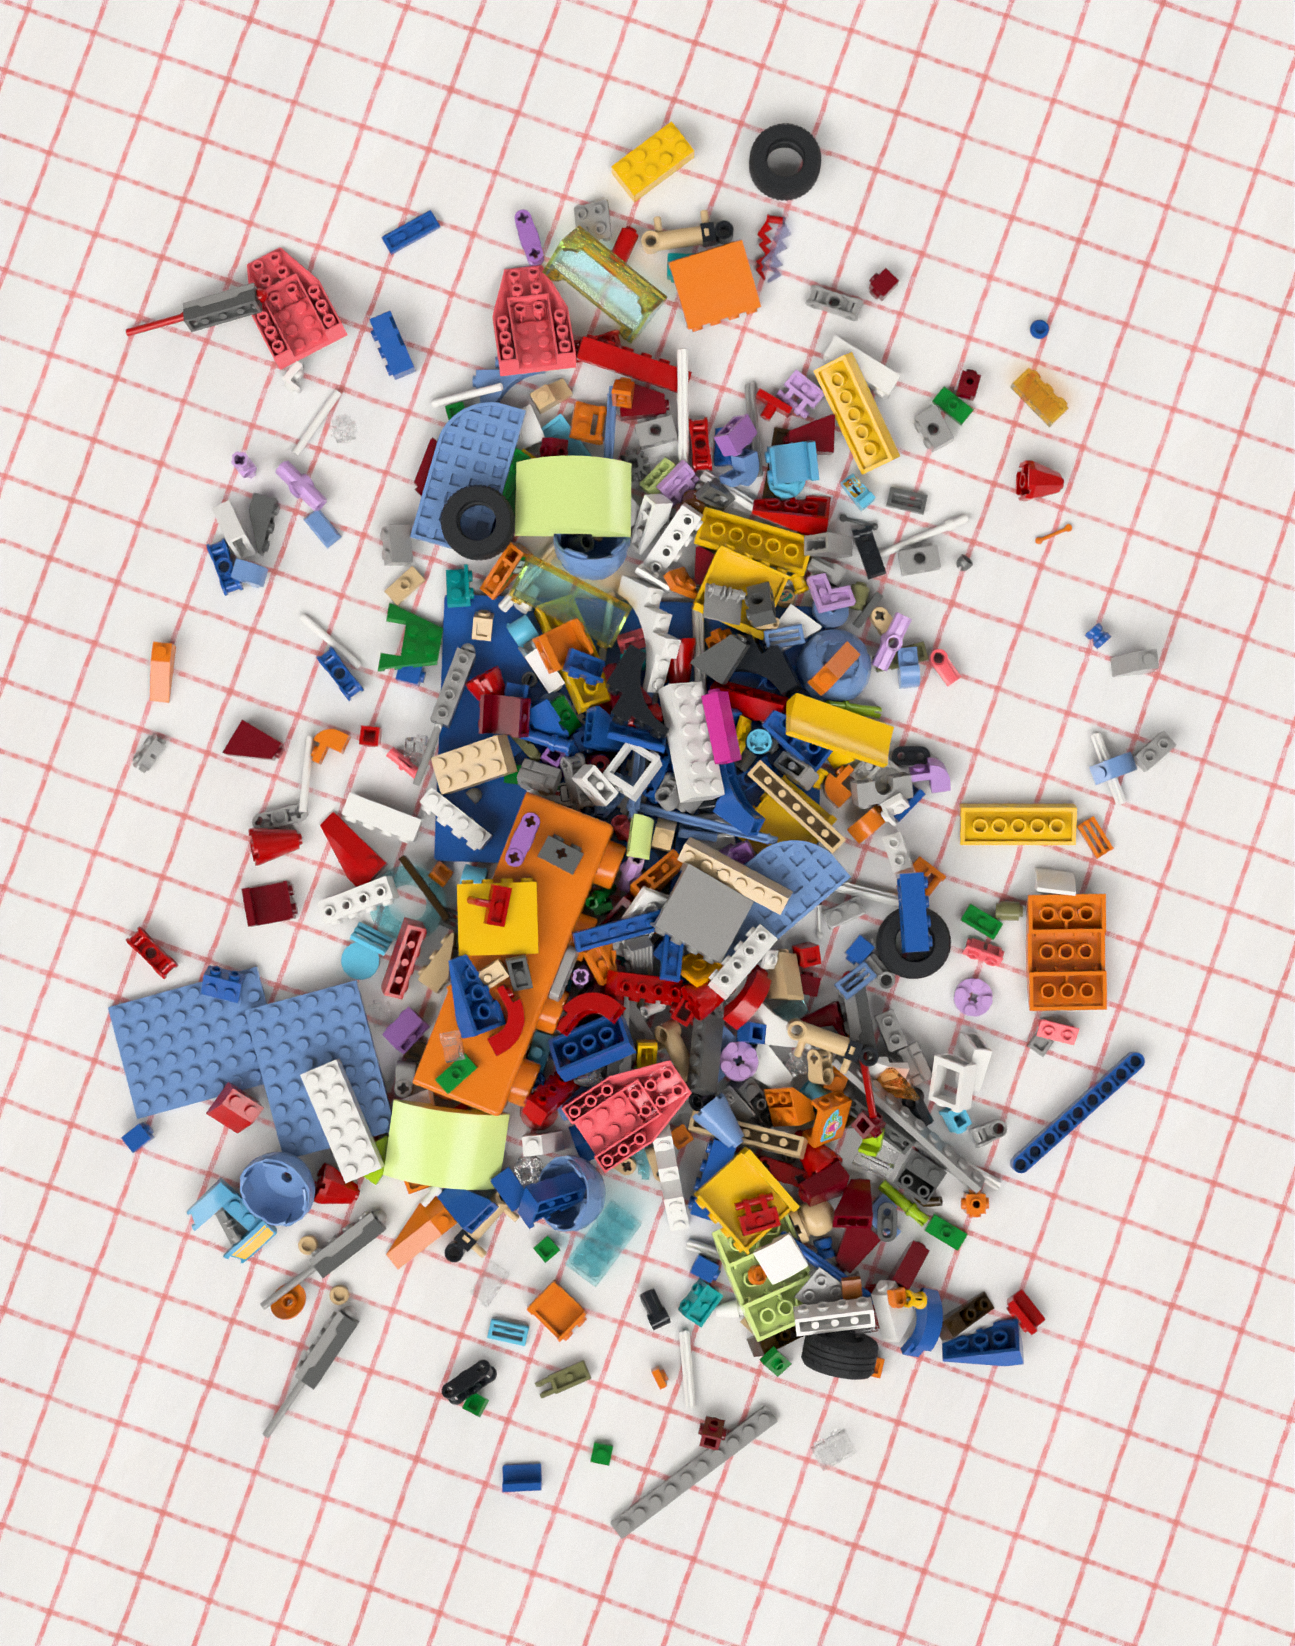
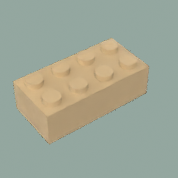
M496 735L431 757L441 795L452 794L518 772L507 735Z

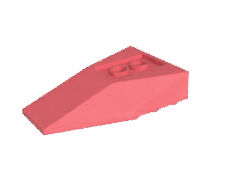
M281 247L247 264L248 283H254L257 288H262L267 292V299L262 303V312L254 314L252 317L280 370L348 335L320 281Z
M543 266L504 269L492 316L500 376L576 368V352L569 310Z
M667 1060L611 1075L563 1104L561 1109L571 1124L575 1123L595 1153L594 1158L604 1173L652 1143L692 1092L672 1062Z

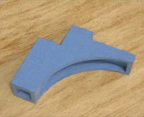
M495 357L496 368H499L498 357ZM499 369L476 370V375H473V387L478 389L502 383V391L480 396V403H500L504 395L515 384L530 376L545 374V371L500 376Z

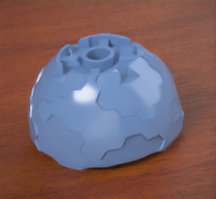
M554 534L555 553L562 566L574 577L584 580H603L614 574L624 563L630 546V537H603L600 542L593 539L594 548L589 552L581 553L567 547V541L572 535Z
M827 629L812 635L796 659L797 673L806 693L813 699L825 703L827 700L843 702L855 699L862 693L871 675V658L864 643L854 634L840 629ZM848 641L861 655L825 694L820 696L807 682Z
M271 1152L255 1158L247 1165L240 1176V1193L243 1203L255 1217L262 1219L270 1225L287 1227L303 1219L310 1211L315 1197V1182L311 1171L300 1158L286 1152ZM284 1172L289 1173L292 1178H287Z
M574 1155L555 1157L540 1173L539 1182L575 1171L586 1186L581 1202L562 1212L557 1210L549 1214L551 1218L545 1221L554 1230L563 1232L579 1231L596 1220L603 1210L606 1195L603 1177L594 1165L581 1157Z

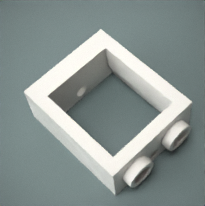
M625 743L603 772V775L617 791L636 802L659 771L662 763L660 756L653 750L649 752L643 747ZM631 750L651 761L634 786L614 775Z
M949 1053L934 1055L928 1100L936 1102L938 1106L951 1108V1111L957 1113L970 1109L977 1064ZM947 1068L960 1073L956 1100L943 1095Z

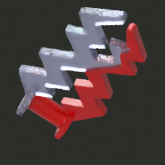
M767 214L766 222L757 233V236L763 240L758 245L765 255L755 261L760 266L755 270L763 280H766L763 271L769 269L764 262L770 259L773 264L769 268L773 271L774 275L768 279V283L782 276L777 268L783 266V264L776 255L788 249L782 239L792 235L785 223L786 216L780 217ZM768 223L782 225V227L776 229L780 234L772 238L778 245L773 250H769L766 245L772 242L765 234L772 230Z

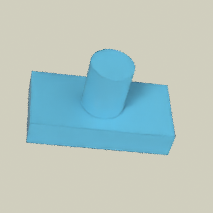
M536 1030L527 1059L540 1064V1072L544 1073L551 1052L548 1040L555 1036Z

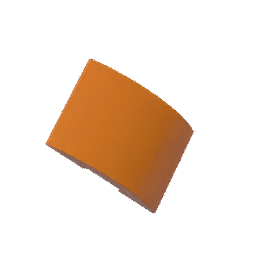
M1064 894L1028 895L1026 911V977L1029 1011L1107 1010V971L1105 970L1106 894H1075V896Z

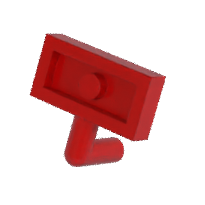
M491 884L488 900L469 896L467 903L486 907L484 924L505 927L512 888Z

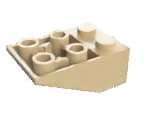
M455 933L444 936L440 942L443 944L439 950H434L429 957L431 960L429 965H424L418 972L420 976L418 981L435 993H440L451 978L448 961L453 959L457 934Z

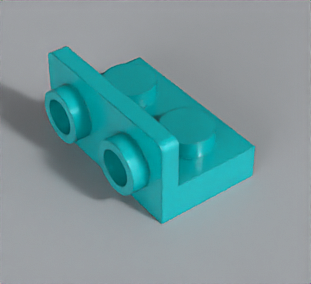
M464 564V569L446 570L448 608L471 606L470 599H474L473 587L470 588L469 582H473L472 570L468 569V564Z
M699 1278L693 1284L686 1298L681 1301L678 1311L684 1317L702 1327L724 1295Z

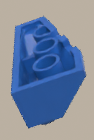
M539 698L530 704L529 725L536 732L549 736L557 734L560 738L568 740L569 733L561 724L559 725L558 722L561 719L548 699ZM575 744L572 753L569 757L575 756L576 753H580Z
M775 710L761 724L787 752L811 766L815 772L818 771L833 752L832 750L786 735V715Z
M462 955L449 960L455 1016L462 1039L477 1036L505 1025L506 1022L500 1004L492 998L489 993L490 989L487 985L483 984L479 978L478 971L468 956Z
M1019 1320L997 1321L991 1327L986 1329L979 1328L976 1330V1333L968 1336L962 1335L942 1343L943 1362L992 1366L1024 1364Z

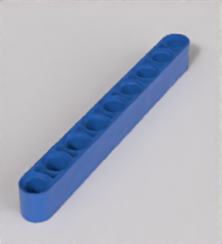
M1130 1052L1016 1153L1010 1161L1011 1168L1017 1173L1027 1172L1144 1066L1145 1058L1143 1055L1137 1052ZM1136 1055L1139 1063L1136 1066H1132L1130 1060ZM1120 1068L1125 1072L1122 1079L1116 1077V1071ZM1105 1081L1110 1083V1089L1107 1092H1104L1101 1087ZM1091 1094H1094L1096 1097V1102L1093 1105L1087 1102V1098ZM1076 1107L1082 1110V1114L1078 1118L1073 1116V1110ZM1065 1120L1067 1128L1061 1131L1058 1127L1059 1122ZM1047 1133H1051L1053 1141L1047 1144L1044 1141V1136ZM1033 1146H1037L1039 1149V1153L1036 1156L1030 1155V1149ZM1018 1159L1024 1160L1025 1164L1022 1169L1015 1167Z

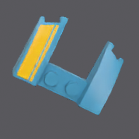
M222 1178L187 1210V1215L191 1214L194 1220V1224H192L194 1231L210 1219L221 1207L248 1230L241 1237L242 1240L235 1243L223 1255L226 1259H229L231 1256L241 1259V1263H244L277 1234V1228L274 1225L267 1224L250 1213L243 1203L242 1196Z

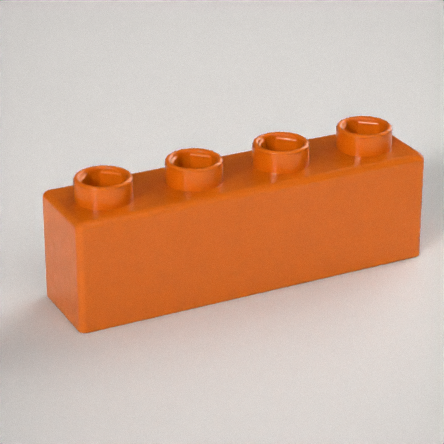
M526 792L492 879L493 883H501V879H513V883L521 882V878H533V882H537L539 953L468 956L477 971L498 958L508 970L506 958L521 955L527 956L533 988L513 991L509 976L490 988L489 991L492 998L500 1004L506 1023L508 1011L497 988L504 984L506 988L510 986L515 996L512 998L513 1001L521 998L525 1008L523 1032L510 1049L497 1057L487 1039L500 1032L505 1025L477 1036L462 1039L456 1021L453 997L448 991L413 1078V1084L494 1116L501 1115L508 1102L525 1107L523 1102L531 1094L541 1068L540 1064L526 1059L527 1052L537 1029L554 1034L559 1018L563 1013L562 1008L569 997V992L564 990L560 1001L557 1002L550 999L549 994L567 948L570 945L575 947L572 932L597 926L598 919L582 913L586 900L590 895L593 884L611 889L626 852V846L611 841L614 833V828L611 824L533 793ZM527 813H534L539 817L540 825L532 846L520 866H510L507 864L505 856L512 837L522 817ZM533 816L530 819H526L528 827L536 824ZM556 834L565 839L564 844L570 846L573 843L582 848L581 853L584 856L574 875L538 857L548 835L553 837ZM565 848L557 850L556 853L559 854V859L562 857L566 858L568 855L565 853ZM517 852L514 855L511 854L509 857L512 859L511 863L513 864L515 861L519 862L520 858L517 857ZM579 952L576 961L582 962L584 956L582 952ZM466 1053L478 1068L447 1094L435 1079Z

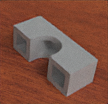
M906 772L887 775V785L879 792L876 790L875 781L869 778L850 781L852 803L860 809L870 808L873 804L881 806V803L899 793L906 799L913 798L912 778Z

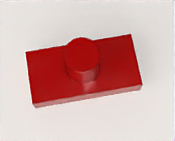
M760 388L756 394V399L766 405L760 414V417L764 420L770 421L776 411L787 418L791 414L793 407Z

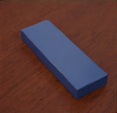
M429 210L381 238L392 255L441 227L432 211Z
M614 722L609 724L607 738L664 753L666 738L665 740L662 738L656 739L650 735L649 731L625 725L620 726Z

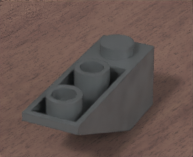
M254 493L249 514L257 551L261 556H264V553L268 552L270 546L268 538L270 534H273L275 528L273 520L275 515L277 516L279 513L280 505L276 498Z
M751 1076L744 1081L730 1080L726 1086L730 1085L756 1114L753 1117L762 1127L770 1129L773 1124L766 1096Z

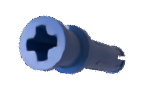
M530 729L529 737L520 738L547 746L552 752L555 750L563 752L566 756L571 755L574 747L573 739L566 740L560 738L557 734L549 736Z

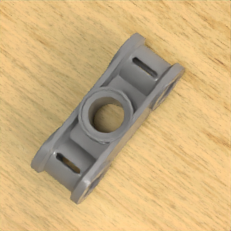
M811 286L810 297L805 302L807 306L841 316L851 321L858 320L857 314L860 306L863 305V301L827 290L821 286ZM831 300H837L839 302V305L834 307L831 306L829 302Z
M576 753L572 757L564 756L560 760L570 796V803L576 811H580L581 808L587 806H595L572 779L578 770L586 764L582 753Z

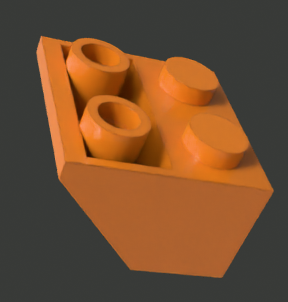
M794 1087L764 1089L773 1127L800 1126L816 1119L811 1100Z

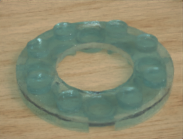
M404 866L392 868L379 877L392 876L396 888L404 885H412L419 888ZM414 866L446 909V896L443 888L428 877L430 872ZM426 898V910L418 921L424 923L427 929L426 937H428L439 927L442 918ZM383 904L377 906V910L370 912L375 926L385 936L397 940L402 922L395 919L391 914L389 905L383 907Z

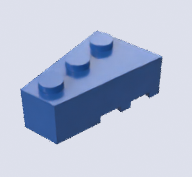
M391 311L369 319L373 330L370 331L374 341H379L381 346L377 348L382 359L386 358L388 364L385 367L388 375H393L394 379L397 380L416 372Z
M575 1171L564 1173L554 1178H547L541 1182L531 1183L525 1186L518 1214L527 1227L531 1229L535 1226L534 1223L542 1218L547 1220L551 1218L549 1214L557 1210L562 1212L581 1202L586 1186Z

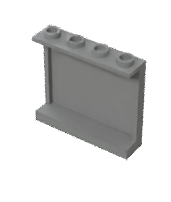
M683 863L680 868L682 873L655 923L651 922L650 925L655 927L654 931L662 936L665 934L670 936V941L679 946L681 944L686 945L687 951L695 955L698 953L703 955V960L710 964H714V962L721 963L754 902L691 864Z

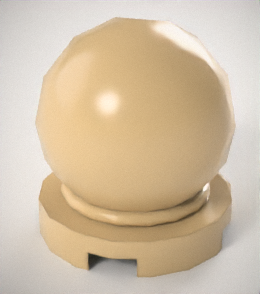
M828 1201L811 1207L804 1202L800 1209H797L795 1212H789L794 1225H798L795 1227L801 1243L809 1242L808 1237L810 1235L821 1236L832 1230L835 1209Z

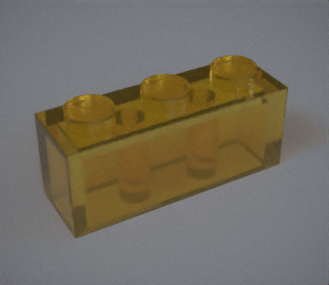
M1028 368L1012 383L1010 388L1050 428L1069 409L1067 407L1068 404L1062 397L1058 398L1052 386L1048 383L1045 384L1040 379L1041 376L1036 370Z

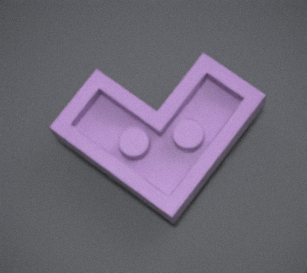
M826 573L807 577L806 582L818 613L855 605L856 601L850 585L831 589Z

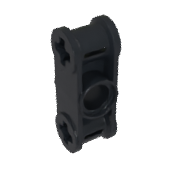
M480 1360L444 1384L441 1391L442 1395L453 1405L461 1404L471 1395L476 1394L480 1389L493 1382L497 1377V1370L487 1360Z

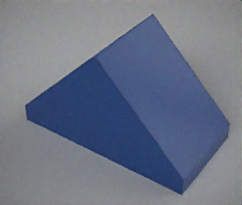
M570 1126L569 1130L579 1157L587 1161L595 1159V1153L577 1126Z

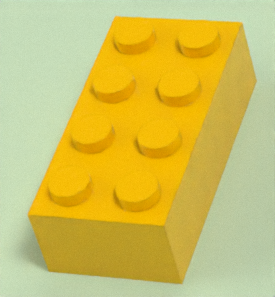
M671 121L612 165L611 172L635 203L694 158L695 151Z

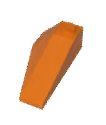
M437 1196L434 1197L426 1208L419 1203L386 1255L395 1267L400 1269L458 1222Z

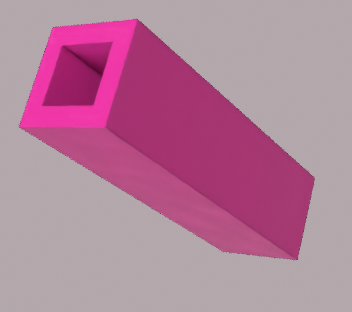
M720 689L709 690L708 694L701 697L715 764H729L742 760L728 692L720 691Z

